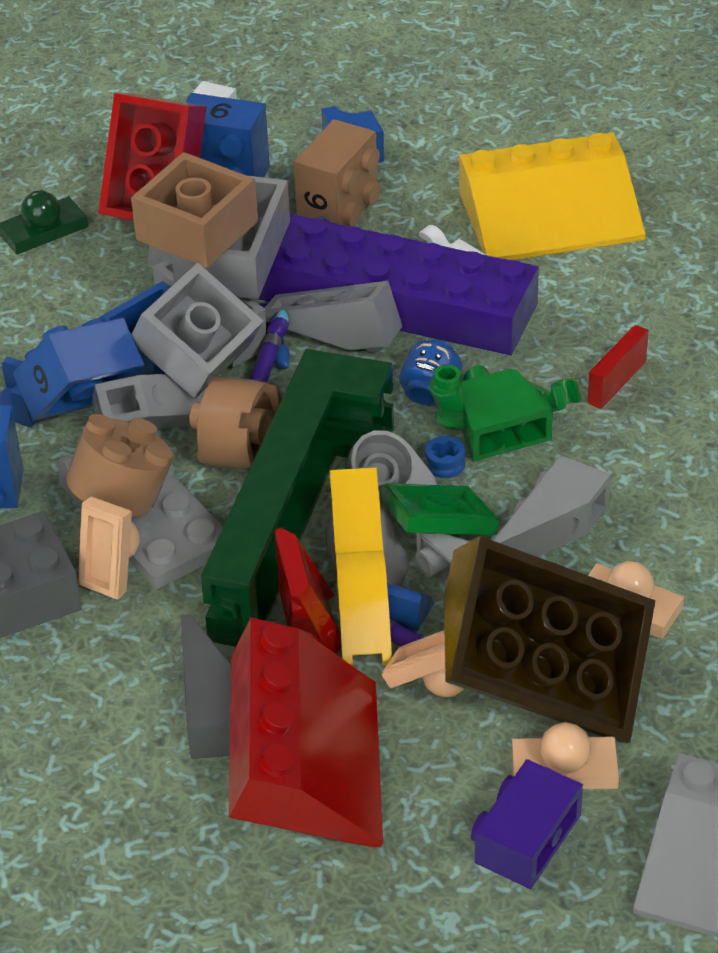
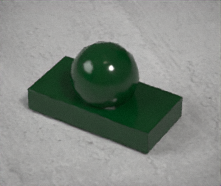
M32 191L24 198L21 204L20 215L0 222V236L18 255L87 228L88 219L87 215L69 196L57 200L53 194L47 191Z

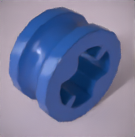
M439 436L427 442L425 446V465L433 476L451 478L463 472L465 468V446L462 441L451 436Z

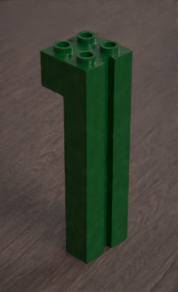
M305 349L201 574L203 602L210 604L205 620L207 635L212 642L236 647L250 618L267 621L279 593V568L275 549V531L283 528L296 535L298 540L301 541L336 456L347 458L352 446L361 436L369 432H393L394 405L384 400V393L392 394L393 392L392 363Z

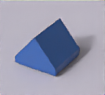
M387 583L390 620L418 631L435 601L427 595Z

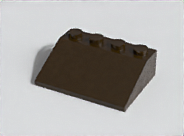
M479 536L453 551L444 593L445 682L560 722L576 724L583 730L603 737H615V741L621 743H630L656 600Z

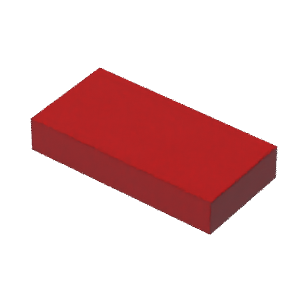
M638 325L631 327L589 371L588 404L602 409L647 360L648 329Z

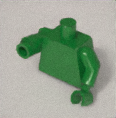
M441 365L434 370V377L430 382V391L438 408V411L435 413L436 421L445 428L462 430L473 462L552 440L553 412L565 409L567 404L583 401L576 378L556 381L551 384V389L547 390L527 381L517 370L511 368L490 374L485 366L476 365L466 371L463 378L464 381H462L461 372L456 366Z

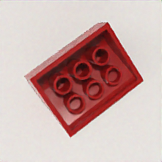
M250 618L231 656L228 818L373 848L381 847L383 844L376 682L302 630Z

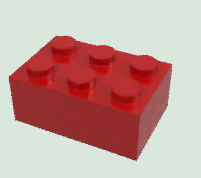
M114 93L98 214L134 221L131 197L183 152L200 158L207 106L136 93Z

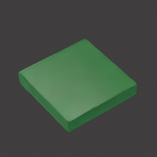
M382 484L380 500L406 532L473 535L497 534L499 519L469 486Z

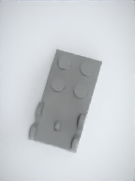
M66 455L58 461L60 485L82 508L83 501L71 492L66 483V475L72 461V456ZM172 463L154 507H149L147 514L141 517L131 518V521L139 531L140 544L129 561L152 587L157 590L205 565L222 531L223 526L174 476Z

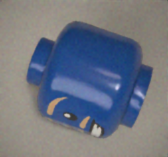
M435 339L432 341H421L411 347L399 375L401 386L411 401L427 406H434L436 404L430 391V382L434 377V370L437 367L453 365L462 372L463 365L461 359L447 342Z

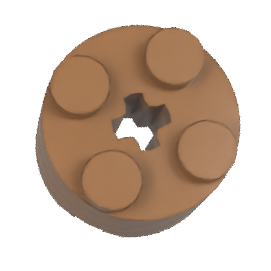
M212 376L201 402H195L190 411V426L192 429H197V457L199 463L249 471L282 401L279 388L265 381Z
M92 414L83 428L66 475V483L71 492L83 502L87 500L88 496H92L132 511V517H141L147 514L149 507H154L173 461L174 454L169 446L160 437L155 435L157 427L150 421L133 418L130 422L110 419L102 414Z

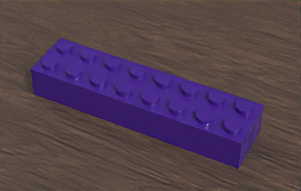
M290 214V223L258 300L270 302L278 294L388 281L402 323V328L399 331L512 356L538 304L539 266L522 263L517 260L483 255L474 251L469 252L445 247L436 243L402 238L398 235H388L364 230L359 227L326 222L317 218Z

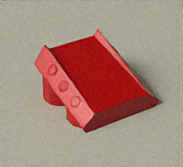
M279 528L275 531V549L279 568V593L287 626L302 630L337 654L342 649L341 632L335 625L329 599L334 594L296 535L283 528Z

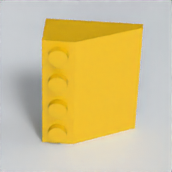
M614 132L594 133L590 136L571 139L559 138L550 142L530 145L518 144L509 148L489 151L478 150L474 153L459 155V194L481 249L488 256L517 260L646 240V233L625 154Z

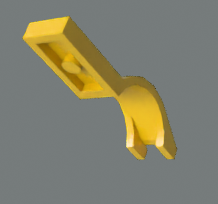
M377 467L330 470L342 659L353 666L352 656L381 654L382 666H386L392 658Z

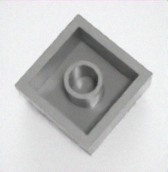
M197 262L141 314L131 336L136 347L196 399L208 387L212 376H219L250 346L264 320Z

